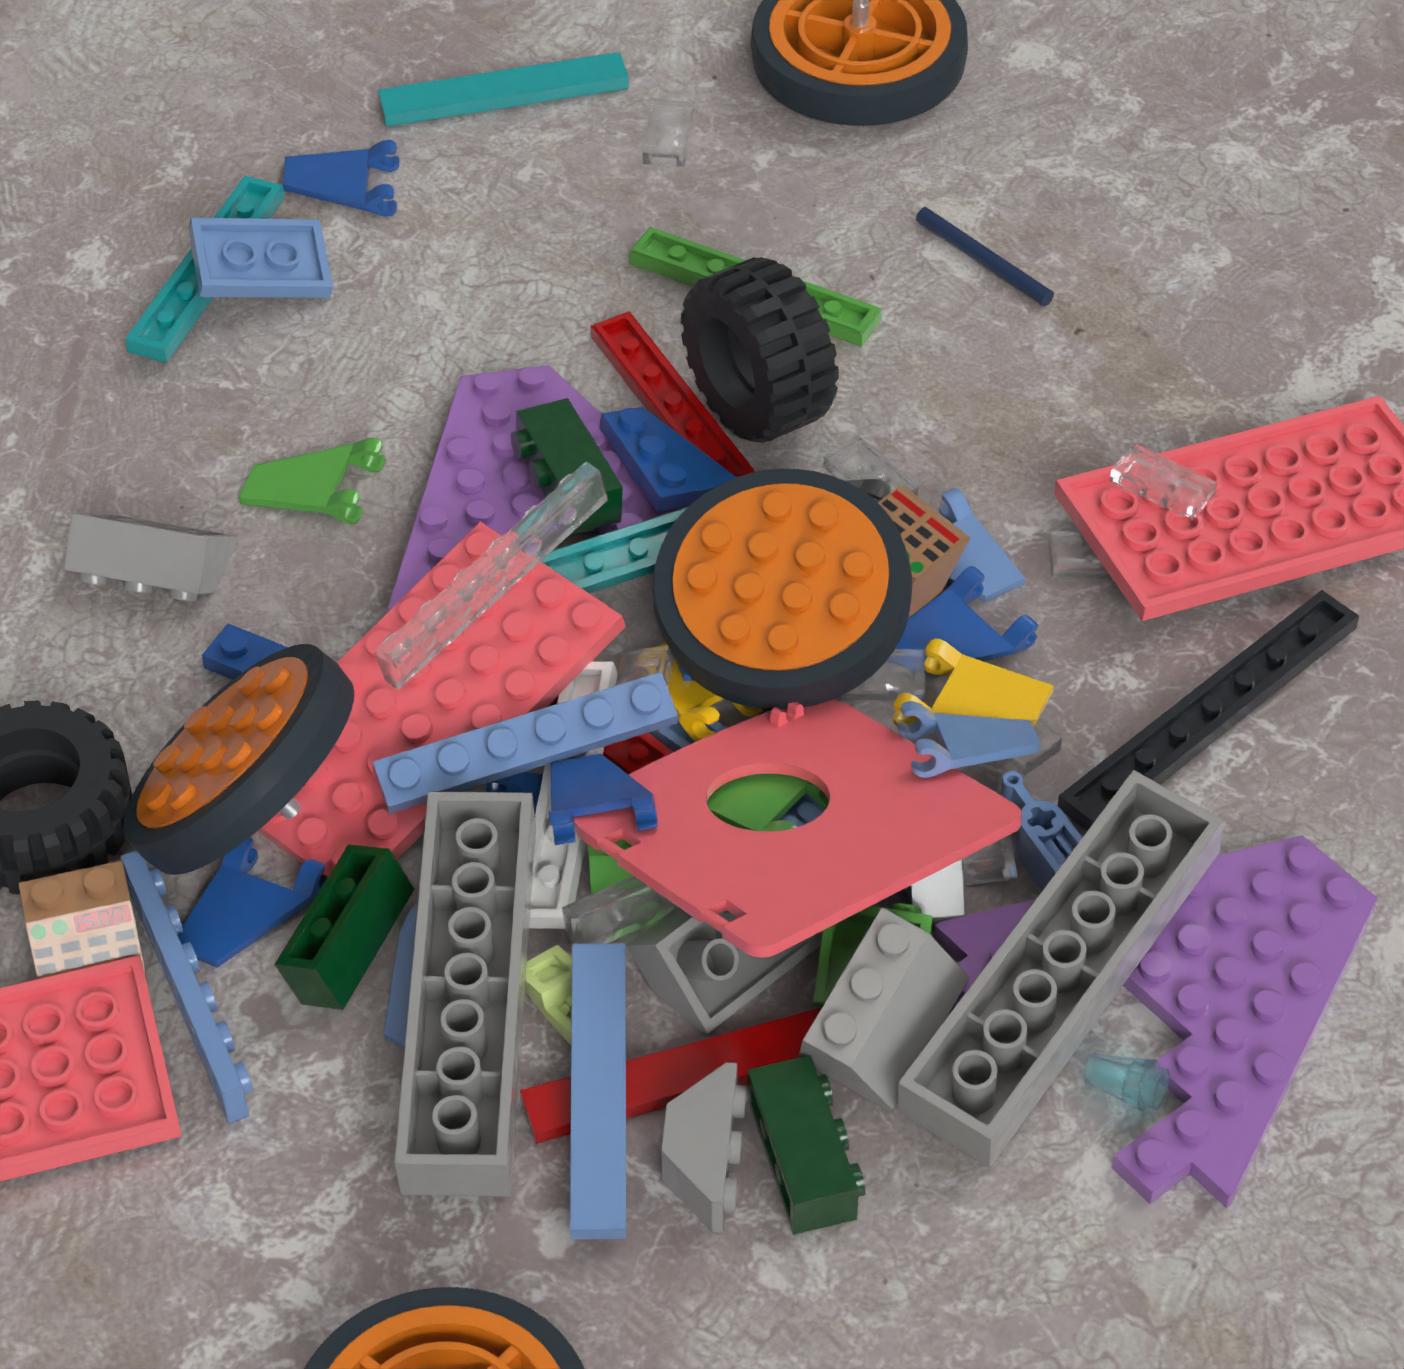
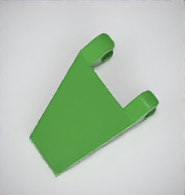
M366 438L353 444L254 465L238 497L239 502L243 505L323 513L342 522L355 524L361 519L363 514V508L360 506L356 507L360 500V495L353 489L338 491L350 463L369 472H379L383 468L386 458L384 455H379L383 448L382 442L377 438Z
M756 774L737 778L720 786L709 797L707 805L717 818L727 824L746 830L771 832L796 828V825L779 819L805 793L811 796L824 809L827 808L829 800L820 788L806 780L782 774Z

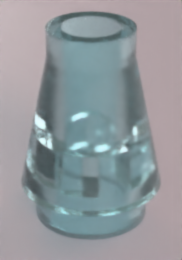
M1094 1052L1087 1062L1084 1081L1086 1084L1096 1086L1143 1112L1146 1108L1157 1110L1161 1106L1168 1089L1169 1070L1159 1066L1156 1059L1106 1056Z

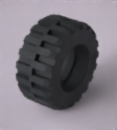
M763 257L748 259L694 283L684 299V310L681 313L680 322L684 326L681 336L683 346H686L688 353L686 360L689 369H692L696 377L695 383L699 392H703L707 399L706 404L712 413L719 415L720 422L727 429H733L734 435L757 443L772 441L823 417L830 409L836 397L838 387L835 383L839 378V367L835 365L834 360L837 356L835 344L831 343L828 334L830 328L827 320H823L818 310L820 306L815 297L808 294L806 291L807 286L800 277L792 276L791 269L777 263V261Z
M35 700L24 701V706L11 708L10 704L0 706V801L13 791L28 785L55 783L70 787L68 792L61 798L38 809L29 811L0 809V890L2 887H7L11 894L20 895V882L107 864V855H115L126 841L123 832V821L132 797V790L120 742L114 739L112 730L105 723L99 720L95 721L94 715L79 708L73 712L70 710V706L65 703L52 701L50 706L41 705L40 701Z

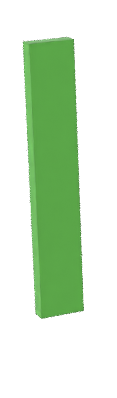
M649 227L629 251V264L691 286L704 277L746 261L653 227ZM803 281L807 286L806 291L808 294L814 296L820 306L818 310L823 320H827L830 328L828 334L862 347L880 323L882 308Z

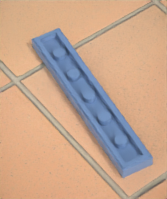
M625 943L572 944L570 1239H626Z

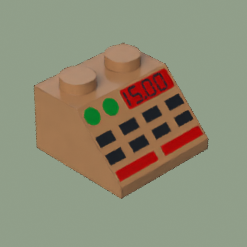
M898 486L879 501L878 504L883 507L895 523L908 554L912 572V596L909 619L941 594L971 537L908 488Z
M123 861L19 883L25 923L38 979L138 955L141 956L145 978L147 979Z

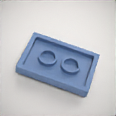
M190 219L188 230L200 297H331L333 283L320 220Z

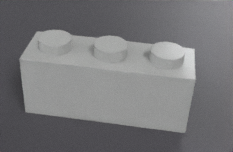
M72 513L64 570L79 572V581L85 583L107 585L108 578L125 581L124 589L152 593L153 586L170 589V598L197 601L198 594L215 593L236 548L238 536L109 513Z
M676 907L627 944L626 947L651 989L700 1032L709 1034L821 946V943L815 934L776 955L762 958L753 957L722 937V933L706 922L701 923L681 908ZM727 910L718 914L728 922L737 919Z
M882 907L804 1037L798 1058L811 1055L817 1071L826 1074L827 1077L892 1113L898 1103V1082L946 1020L968 982L969 976L929 933Z

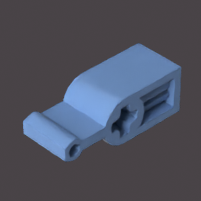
M1013 770L1002 775L1000 795L1021 809L1022 821L1017 831L1016 854L1043 891L1080 842L1082 836L1056 804L1048 801H1034L1023 786V777Z

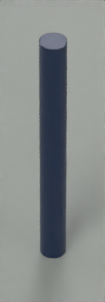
M923 207L916 216L917 222L1042 306H1047L1054 297L1052 290L929 208Z

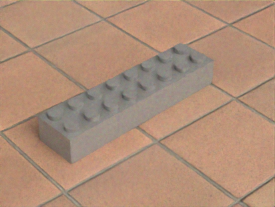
M1133 770L898 1082L899 1113L991 1168L1220 853L1224 820Z
M428 792L394 1162L401 1195L511 1197L536 833L532 793Z

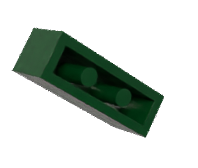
M565 398L516 411V431L511 432L513 451L518 459L523 458L526 462L533 486L536 489H542L552 518H559L568 535L621 522L623 486L570 400Z
M348 844L274 965L302 1005L344 1010L414 892V887L389 848Z
M811 1055L748 1069V1103L793 1235L857 1220L858 1197L865 1196L864 1179L858 1163L849 1164L845 1152L849 1150V1140L842 1118L833 1119L829 1106H833V1095L827 1075L817 1074Z

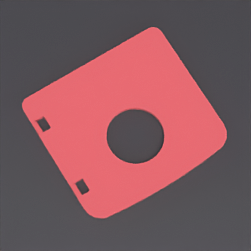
M833 699L804 708L799 702L789 703L786 710L774 707L771 711L721 730L629 774V776L654 794L658 828L637 831L635 811L632 807L573 817L575 833L585 843L597 851L602 850L617 861V865L699 922H706L722 933V937L744 953L762 958L776 955L1014 833L1021 826L1022 812L1016 804L957 769H950L930 778L918 777L911 768L912 761L926 762L932 755L918 754L914 743L852 706ZM756 774H782L797 777L814 784L825 793L829 804L819 817L805 825L788 830L763 832L746 830L723 822L710 811L707 801L716 789L734 779ZM623 839L632 847L624 850L615 843ZM727 910L737 919L728 922L718 914Z

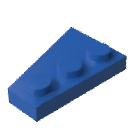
M644 407L626 408L620 411L601 414L599 429L657 512L689 507L706 492L736 478V476Z

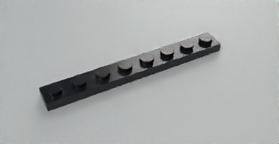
M1323 590L1319 591L1062 792L1058 798V807L1064 814L1088 831L1133 770L1158 784H1162L1357 629L1359 615Z

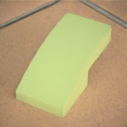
M555 945L527 961L525 992L551 1025L571 1045L572 957L560 946Z

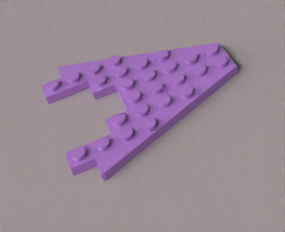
M551 366L526 367L461 376L391 595L387 613L479 522L484 523L511 542L568 534L559 518H552L542 489H536L533 486L526 462L523 458L518 459L513 451L511 432L516 431V411L568 398L622 484L621 522L584 532L600 530L601 535L688 507L656 511L599 429L601 413Z
M1303 835L1217 855L1123 985L1184 1040L1156 1060L1152 1075L1184 1104L1113 1156L1112 1169L1149 1204L1189 1174L1225 1208L1233 1203L1375 911L1377 897ZM1036 899L941 921L935 925V939L960 961L957 964L969 976L968 982L950 1013Z

